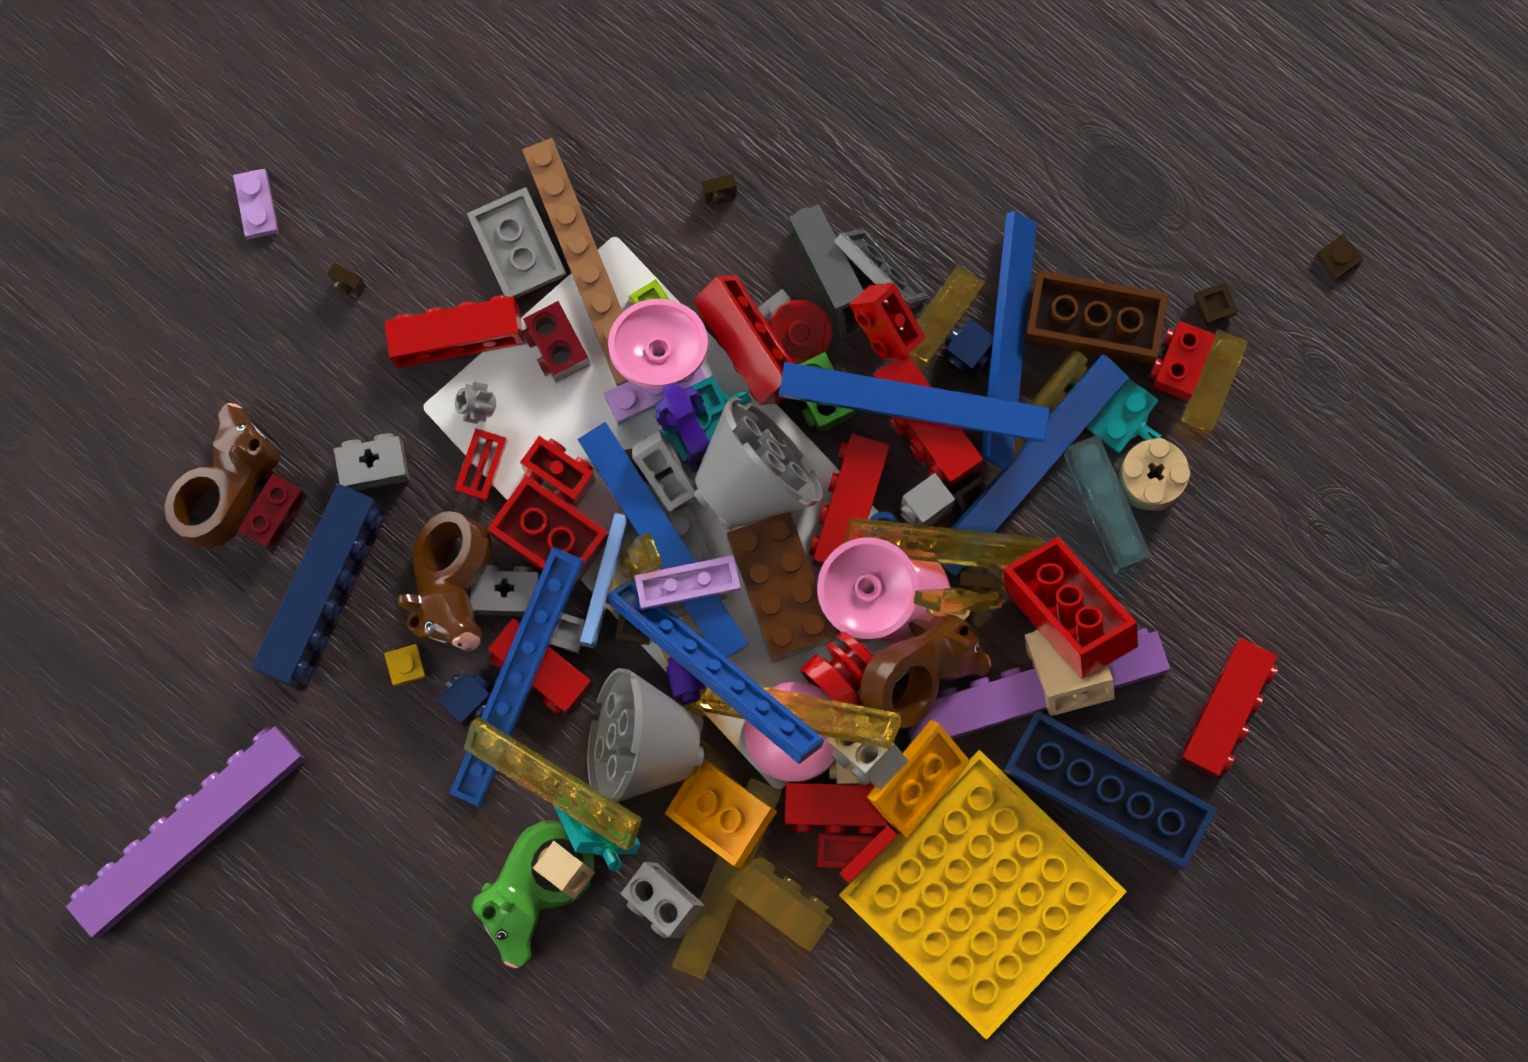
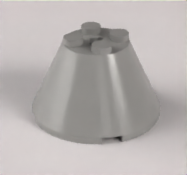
M737 397L729 400L724 406L695 476L698 489L694 492L696 499L704 507L710 506L718 514L719 521L729 530L735 526L745 525L813 506L821 500L823 495L817 475L813 470L809 473L800 461L804 455L791 438L755 405L749 403L745 407L738 404L741 399Z
M621 668L614 670L604 682L597 699V703H602L598 720L591 721L587 755L588 778L592 793L599 794V803L607 805L685 780L692 773L694 766H701L704 758V749L702 746H699L700 733L703 728V718L701 715H695L631 670Z

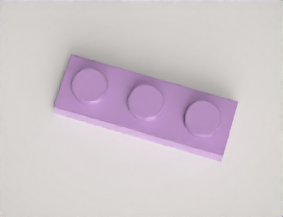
M701 367L692 377L678 385L681 388H688L706 379ZM631 381L604 393L618 425L655 408L654 403L664 398L663 388L643 387Z
M734 555L634 575L641 610L741 590Z

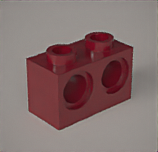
M559 301L523 318L526 329L522 330V333L529 347L533 348L536 346L542 357L538 358L537 362L545 377L551 374L555 383L590 366L589 357ZM551 323L555 326L552 334L544 336L538 333V329L542 324ZM560 351L568 352L570 358L564 364H557L553 361L556 353Z
M273 473L238 528V531L246 538L273 553L307 499V496L300 488Z

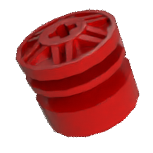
M840 631L836 635V639L843 650L829 641L826 644V648L832 660L828 662L815 654L800 668V672L809 684L821 688L840 709L843 719L846 720L854 711L858 712L864 706L857 691L861 689V680L865 668L874 655L863 643L854 639L845 631Z

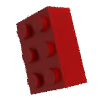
M525 475L487 528L491 537L541 571H543L553 547L585 560L574 588L602 551L609 536L607 530L527 475Z

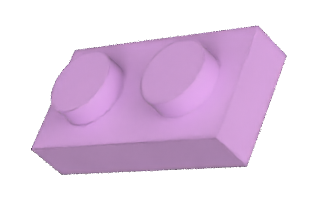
M266 169L233 175L244 234L247 240L279 233Z

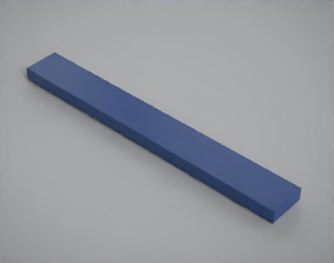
M1016 211L1006 213L987 397L1013 402L1019 401L1037 222ZM983 432L981 457L983 460L1001 468L1012 467L1015 438Z
M1102 354L1048 416L1044 442L1027 440L1014 455L1012 467L1003 468L930 554L956 577L1129 377L1112 360Z
M788 362L784 363L779 397L1042 443L1045 440L1050 410L1048 407Z
M602 423L578 438L579 444L660 570L696 563L607 423ZM718 595L681 602L705 640L727 659L749 646V643Z
M556 547L551 549L449 794L477 807L483 805L585 560Z
M629 579L607 594L606 602L798 764L823 747L824 739L665 606L641 610L637 586L634 580Z

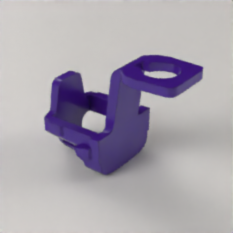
M673 382L663 387L664 398L657 404L655 418L664 431L672 427L677 429L689 451L686 461L691 471L697 472L702 461L697 462L696 460L700 454L706 452L709 445V440L696 418L698 414L706 411L703 404L704 401L701 394L694 387L681 388L676 382Z

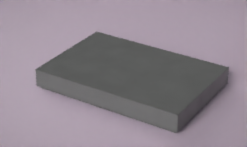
M864 229L840 233L833 241L876 285L895 283L909 309L921 306L929 298L928 294Z

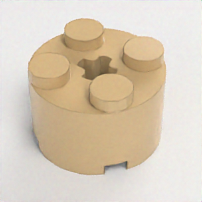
M1162 438L1150 439L1137 444L1129 451L1119 471V488L1122 495L1132 506L1139 509L1160 511L1168 508L1179 498L1187 486L1190 477L1187 459L1177 446ZM1150 471H1156L1160 476L1158 479L1156 477L1149 479L1147 475Z

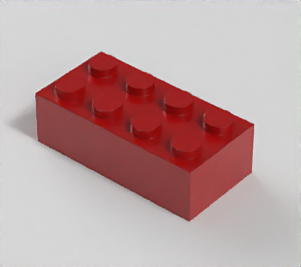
M909 355L896 358L873 374L874 378L931 387ZM892 417L889 420L899 437L905 435L911 445L908 449L918 463L923 461L930 470L927 476L930 477L936 473L948 490L973 473H979L983 458L961 428Z
M1059 537L1003 568L1006 594L1082 680L1138 647L1137 622Z

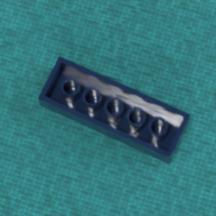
M337 483L251 666L263 676L300 691L302 685L307 686L314 673V667L311 665L316 655H321L324 652L328 643V637L325 635L330 625H335L339 620L343 609L339 605L344 595H349L353 590L357 579L353 575L358 565H363L367 560L371 549L367 545L372 535H377L383 525L384 516H381L383 510L375 499Z
M1038 710L1031 717L1002 771L1006 776L1179 871L1186 869L1217 810L1216 807Z

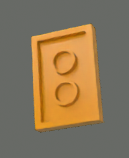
M932 719L903 752V755L909 762L881 790L874 787L867 796L897 833L905 838L909 837L970 762L943 727Z
M703 759L700 767L694 766L692 773L685 780L664 814L726 861L741 869L777 811L712 763Z

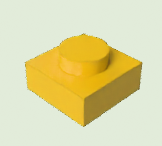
M417 644L384 653L394 687L426 678Z

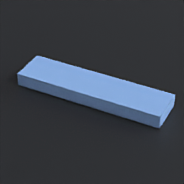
M614 513L580 639L582 646L594 649L597 644L607 606L606 597L611 592L629 525L626 515Z

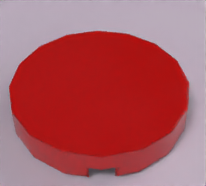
M803 299L789 300L778 306L768 322L794 364H801L826 352L833 336L832 323L825 311L816 303Z

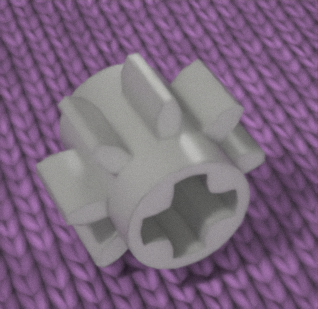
M473 382L472 385L465 384V388H461L457 392L455 408L458 413L464 414V422L478 424L479 421L486 422V417L489 418L493 415L496 408V398L493 392L487 391L488 384Z

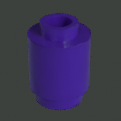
M669 657L667 659L669 666L666 667L674 700H681L682 704L700 701L702 699L701 695L707 691L706 686L676 660Z

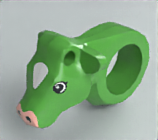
M541 821L524 830L512 848L496 882L493 885L485 882L481 889L482 892L473 898L471 908L497 945L501 959L506 966L519 968L530 961L531 939L541 909L556 908L573 903L583 896L592 885L589 880L574 900L555 885L545 886L536 883L531 870V862L536 850L543 843L551 839L562 838L570 841L560 821ZM575 852L576 858L594 871L593 853Z

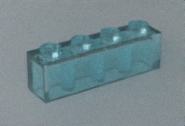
M1099 434L1068 446L1064 456L1115 574L1117 575L1146 563L1151 554Z

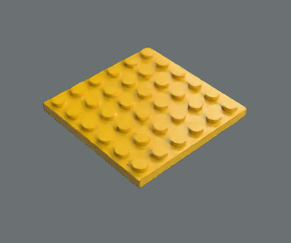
M978 750L909 837L905 838L899 834L839 894V897L987 1040L1127 891L988 757Z

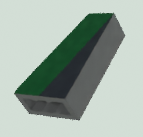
M820 205L799 210L796 214L789 217L792 234L842 341L864 331L857 323L855 314L849 306L864 290L846 255L833 242L836 236Z

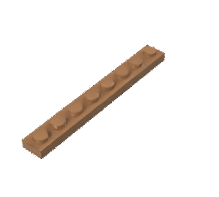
M553 138L524 148L522 151L617 386H620L629 380L623 377L614 367L609 355L608 338L613 323L623 311Z

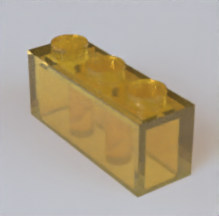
M748 856L741 869H736L723 889L798 946L810 952L833 921V918L825 913L829 907L814 896H811L808 900L799 892L802 887L788 876H785L783 880L773 873L776 867L762 856H759L757 860Z

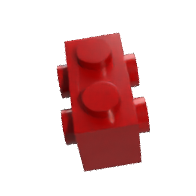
M895 283L869 285L849 304L855 314L857 323L863 328L871 342L872 349L878 354L880 359L906 357L926 338Z
M1178 321L1174 330L1168 328L1161 345L1167 348L1163 360L1157 358L1150 373V376L1155 378L1152 388L1189 402L1194 394L1216 335L1182 321Z
M539 435L520 461L522 469L525 471L523 476L527 475L540 485L543 483L553 490L552 493L566 503L570 502L577 507L596 481L594 472H592L593 467L580 457L573 459L564 453L566 448L554 439L550 438L547 441Z

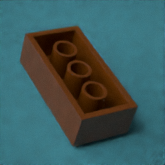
M1038 270L1033 288L1024 343L1098 357L1103 354L1109 359L1153 366L1158 358L1168 294Z
M791 512L773 516L728 532L727 540L771 662L775 663L826 645L829 641L834 642L836 635L831 622L821 609L818 600L817 583Z

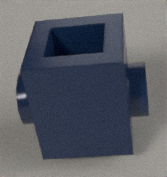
M969 319L960 331L955 328L944 342L947 346L944 355L948 359L947 364L960 374L966 372L971 376L976 368L982 371L991 359L989 351L993 346V335L972 319Z
M467 671L462 675L459 673L455 674L445 684L444 688L446 691L437 700L465 727L473 718L476 720L481 718L490 697L487 691L491 686L478 673L473 677Z

